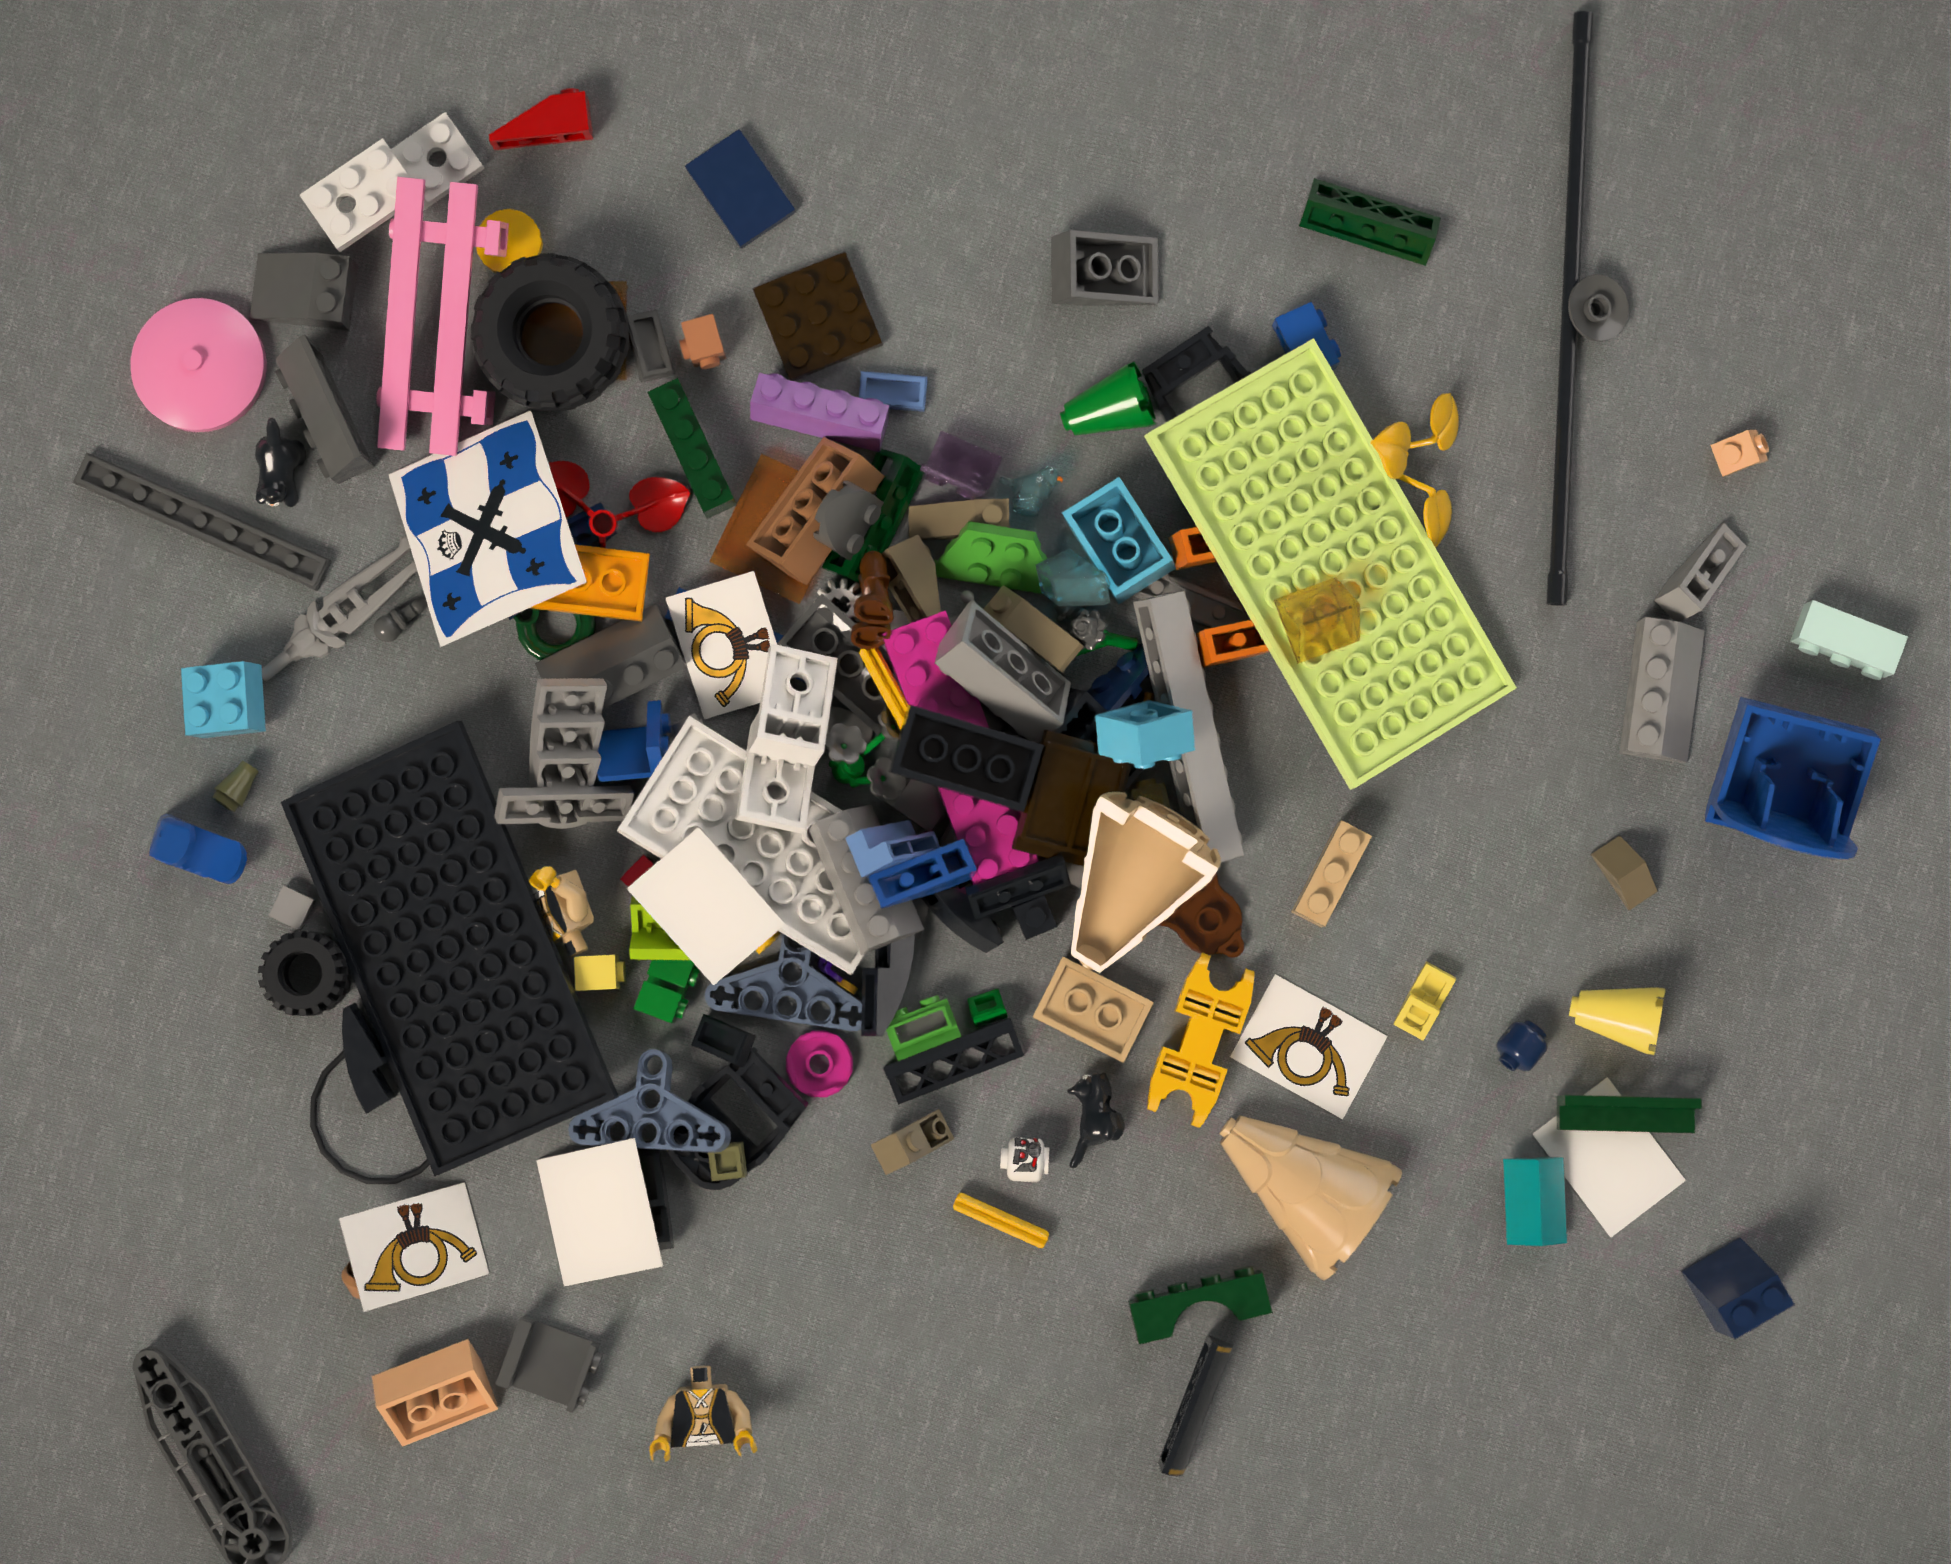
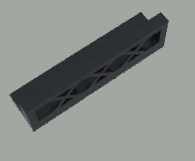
M1008 1018L911 1057L886 1065L883 1069L899 1105L1025 1055L1012 1021ZM1009 1033L1016 1052L1003 1057L990 1052L994 1039ZM990 1040L986 1049L977 1046ZM971 1047L984 1053L979 1066L972 1069L958 1064L963 1051ZM958 1053L955 1062L946 1058ZM987 1055L997 1058L984 1064ZM938 1060L953 1065L948 1078L941 1081L926 1076L931 1064ZM927 1065L923 1074L915 1071V1069ZM956 1067L965 1070V1072L952 1076ZM907 1072L921 1077L916 1091L902 1096L895 1077ZM924 1079L934 1083L921 1088Z

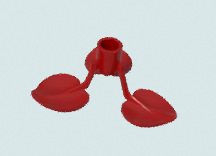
M570 461L548 462L565 516L569 517L572 515L577 505L590 516L589 527L595 535L599 536L600 548H606V537L615 533L618 521L638 514L640 525L648 531L657 533L671 529L681 518L690 496L689 489L675 480L663 477H649L637 482L629 492V499L635 507L634 509L617 515L608 510L594 512L581 500L587 496L590 490V481L586 471L578 464Z

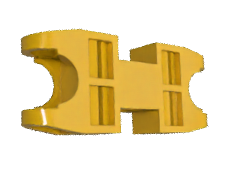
M1205 953L1200 954L1186 977L1174 1009L1175 1012L1190 1017L1178 1052L1161 1046L1151 1075L1147 1110L1156 1112L1161 1098L1165 1100L1167 1095L1174 1090L1186 1091L1192 1099V1109L1195 1110L1191 1125L1198 1128L1202 1126L1215 1105L1228 1070L1212 1064L1223 1030L1226 1029L1237 1034L1241 1033L1251 1004L1255 976L1253 970L1245 968L1239 982L1236 981L1229 990L1220 991L1214 988L1210 982V971L1207 970L1211 955ZM1189 998L1200 1003L1209 1005V1007L1206 1008L1201 1005L1189 1002L1185 999ZM1217 1008L1228 1013L1237 1015L1238 1019L1215 1011V1009ZM1165 1061L1167 1063L1187 1069L1186 1073L1171 1068L1169 1066L1163 1065V1062ZM1193 1072L1215 1079L1216 1082L1213 1083L1194 1076Z

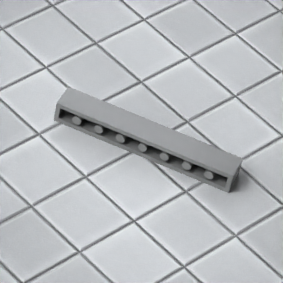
M1185 591L1167 593L1135 601L1133 604L1155 701L1192 710L1195 750L1181 754V759L1169 761L1181 816L1192 822L1209 838L1207 846L1211 850L1212 848L1218 850L1221 862L1244 856L1242 849L1243 838L1237 827L1235 803L1230 795L1227 782L1228 771L1222 760L1220 751L1221 740L1215 729L1212 715L1213 704L1207 693L1205 684L1206 673L1200 662L1198 638L1193 630L1190 617L1191 606L1186 598Z

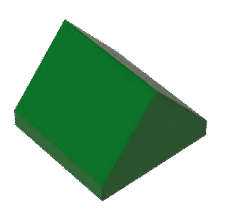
M999 988L967 999L976 1028L1008 1017Z

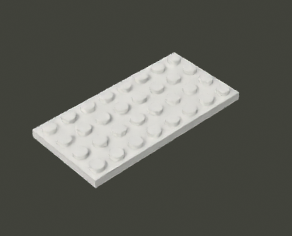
M689 716L622 821L617 832L662 859L699 827L785 923L778 931L846 973L853 974L864 954H860L809 831L815 821L839 813L842 810L811 791L806 829L803 834L736 820L746 751ZM774 785L767 787V793L772 799L781 800L784 798V793L780 787Z

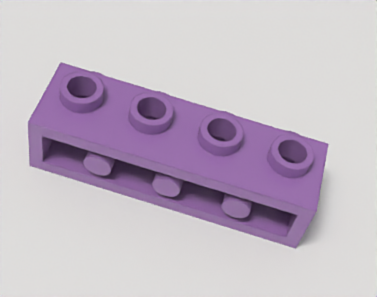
M759 373L750 401V420L880 452L888 425L890 405L883 404L880 400L874 398L862 399L854 397L843 390L830 391L822 389L811 382L799 383L787 380L782 375L775 373L768 375Z

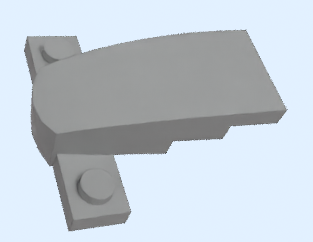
M604 678L537 680L530 736V788H499L494 815L497 824L539 823L549 828L566 829L587 824V822L624 820L632 805L634 792L631 786H593L601 762L598 748L605 724L601 715L607 689Z

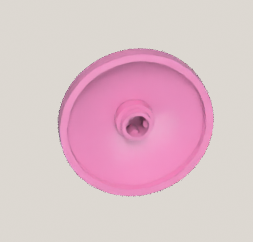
M192 298L177 301L162 308L145 323L132 349L130 369L136 393L153 415L166 424L180 430L209 432L231 425L251 409L263 389L267 361L264 345L259 334L241 313L219 301Z

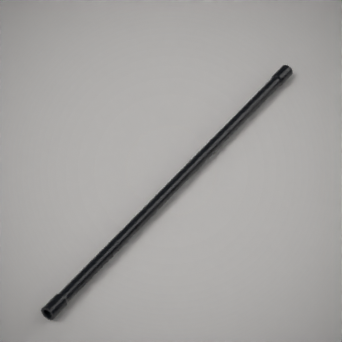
M1578 11L1573 14L1572 43L1574 49L1551 553L1546 603L1547 605L1554 606L1567 605L1568 592L1567 554L1578 333L1569 316L1568 301L1573 287L1580 281L1590 46L1593 38L1594 16L1590 11Z

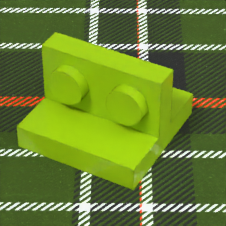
M632 897L630 903L632 936L629 947L630 960H690L636 898Z

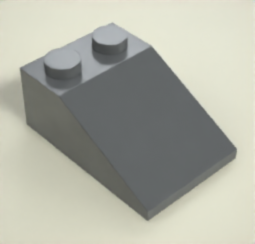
M1068 230L1052 236V304L1078 306L1159 304L1158 238Z
M258 253L249 318L257 321L350 331L358 265L350 256L325 253Z

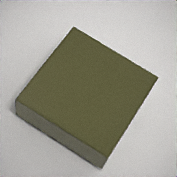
M743 1142L730 1143L722 1152H708L712 1181L744 1178L747 1176Z

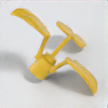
M1451 393L1439 395L1432 405L1430 426L1433 435L1430 438L1411 442L1408 425L1405 422H1396L1385 428L1371 441V444L1381 458L1387 475L1391 479H1399L1429 494L1424 503V524L1427 536L1431 539L1435 548L1444 538L1450 525L1452 506L1449 495L1445 490H1438L1436 493L1435 488L1403 475L1407 467L1409 449L1437 442L1438 448L1446 451L1454 443L1458 433L1459 417L1457 406Z

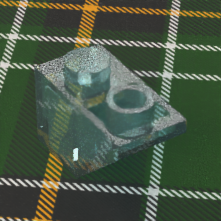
M1070 548L1035 565L1041 593L1058 606H1098L1110 603L1108 593L1110 582L1105 572L1098 570L1085 557L1079 556Z

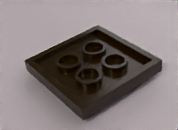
M846 252L753 288L781 361L791 381L798 380L883 346Z

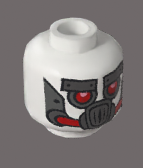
M1013 1137L1009 1141L1008 1148H1001L1000 1168L1007 1169V1176L1010 1180L1039 1182L1043 1174H1048L1049 1147H1044L1041 1139Z

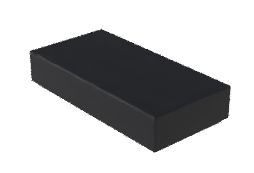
M703 1014L691 1045L730 1063L744 1067L756 1035Z

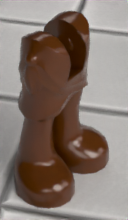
M869 551L863 556L859 566L861 573L858 576L862 595L854 603V614L860 622L854 624L851 629L852 643L861 649L867 650L883 645L885 643L884 639H890L892 630L889 623L894 620L893 606L890 603L887 590L891 577L887 574L886 559L880 552Z

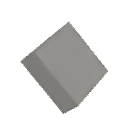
M283 885L269 917L297 930H302L316 900Z

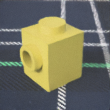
M619 955L574 957L575 991L620 989V982H625L624 961L619 962Z

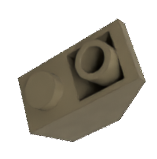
M940 1109L874 1142L871 1144V1147L885 1175H888L954 1140V1137Z

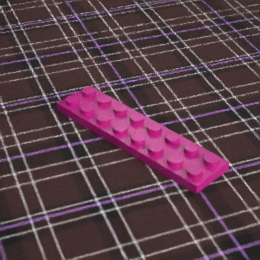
M946 610L892 630L890 639H884V645L907 704L989 728L979 699L968 694L962 685L951 676L944 674L939 666L935 664L939 643L951 628ZM937 787L957 841L964 839L977 868L975 875L972 877L973 885L1039 862L1035 854L1011 848L1021 812Z

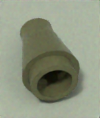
M241 761L214 788L216 792L212 799L235 813L238 807H243L252 783L259 771L250 764Z

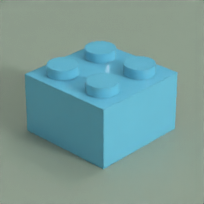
M241 661L181 668L186 736L210 738L266 732L262 665Z
M1147 700L1095 715L1099 755L1113 758V762H1128L1134 764L1135 768L1146 769L1154 767L1157 761L1178 760L1182 758L1181 754L1195 750L1192 710Z

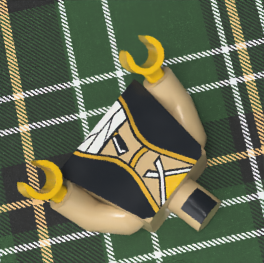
M549 866L536 870L530 877L529 882L536 888L533 893L555 944L563 941L570 957L586 951L588 947L581 931L594 922V917L577 870L556 876V871Z
M711 1366L690 1367L691 1386L680 1387L676 1394L668 1397L657 1418L654 1441L649 1447L650 1459L653 1461L654 1453L662 1449L666 1451L665 1462L669 1461L671 1457L670 1442L671 1448L734 1443L735 1450L739 1456H742V1445L750 1443L751 1450L755 1453L757 1445L751 1436L750 1412L737 1393L728 1390L727 1384L712 1385Z

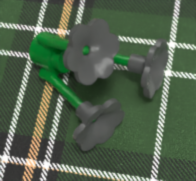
M886 705L884 711L878 716L879 723L883 726L881 733L868 744L861 738L862 733L858 727H846L844 724L839 723L834 725L831 733L826 735L825 747L829 749V757L831 758L828 764L832 768V774L838 782L843 784L850 783L852 788L863 784H871L870 790L872 794L891 800L897 797L898 790L905 788L906 779L905 777L888 772L891 764L888 757L878 758L875 766L869 768L867 777H860L864 772V756L884 739L898 740L901 730Z

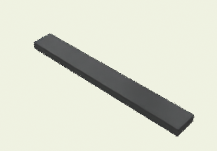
M87 452L72 482L318 591L331 563V560Z

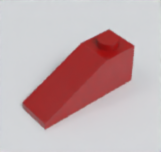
M576 88L563 89L560 91V94L550 95L490 133L489 142L494 150L593 140L588 97L585 91L580 92Z

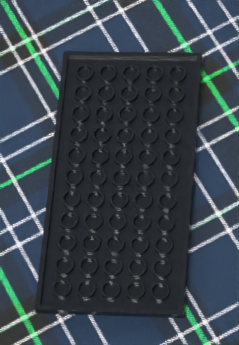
M455 721L281 801L285 815L341 951L344 953L346 963L434 1176L443 1174L619 1097L505 824H497L494 817L497 803L462 721Z

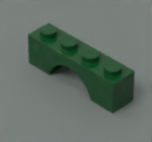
M676 378L648 391L647 393L706 518L708 519L736 506L737 503L679 379Z
M1247 1266L1233 1270L1234 1276L1221 1279L1220 1274H1213L1200 1278L1201 1284L1188 1286L1187 1282H1179L1168 1285L1167 1292L1155 1294L1154 1289L1135 1293V1299L1129 1300L1128 1304L1138 1344L1172 1337L1179 1315L1187 1307L1197 1302L1213 1301L1229 1308L1239 1321L1273 1313L1263 1272L1261 1270L1254 1271L1253 1266Z

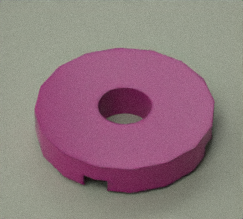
M811 1031L801 1035L791 1045L786 1056V1072L790 1082L800 1092L810 1097H828L838 1093L848 1083L853 1072V1056L848 1044L839 1035L829 1031ZM823 1054L828 1058L829 1068L825 1073L817 1074L811 1069L810 1061L814 1055Z

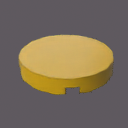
M514 209L498 210L487 216L480 224V227H486L487 220L509 223L506 257L484 254L485 248L476 247L477 254L484 265L494 273L501 272L510 266V262L522 257L537 256L542 252L543 241L541 231L534 220L522 211Z

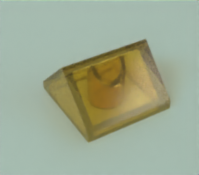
M1336 577L1274 600L1297 664L1360 641V603Z

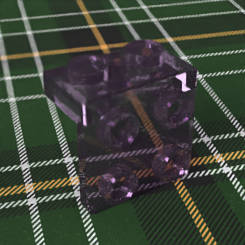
M942 430L928 462L922 464L920 471L926 473L924 479L942 487L944 484L947 485V483L957 487V494L974 500L978 496L983 497L988 494L1003 457Z

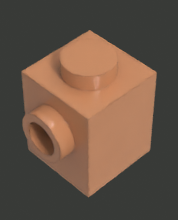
M713 314L681 322L685 339L679 340L685 360L691 358L694 368L700 366L703 370L719 366L720 361L726 359Z

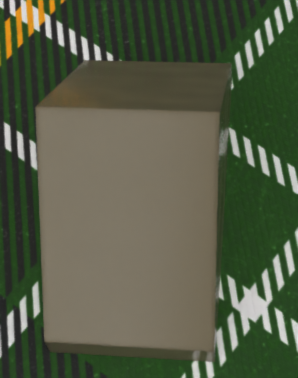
M1620 835L1591 854L1628 910H1631L1658 892L1646 862Z

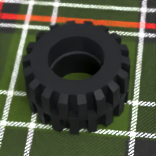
M294 931V933H286L280 936L281 939L279 941L274 940L269 945L270 951L264 952L261 959L265 960L263 966L258 967V973H262L263 980H258L260 988H265L266 993L263 995L267 1001L274 1003L272 1005L274 1008L283 1010L285 1014L292 1016H316L323 1014L324 1011H330L336 1007L334 1004L337 1001H342L345 997L343 991L344 989H349L351 983L347 981V976L351 972L349 967H347L346 958L340 950L338 942L332 941L331 937L325 934L310 931ZM304 953L312 954L319 961L322 969L319 985L308 994L297 992L292 987L288 976L292 961Z

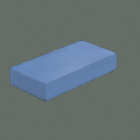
M861 371L859 398L878 399L883 404L890 405L889 409L925 412L928 377Z

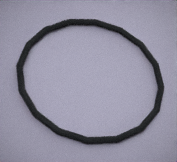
M342 1051L321 1072L311 1096L310 1127L320 1153L341 1174L365 1184H397L421 1174L430 1166L428 1159L419 1168L395 1178H367L344 1168L326 1150L317 1128V1098L327 1075L345 1058L344 1051Z

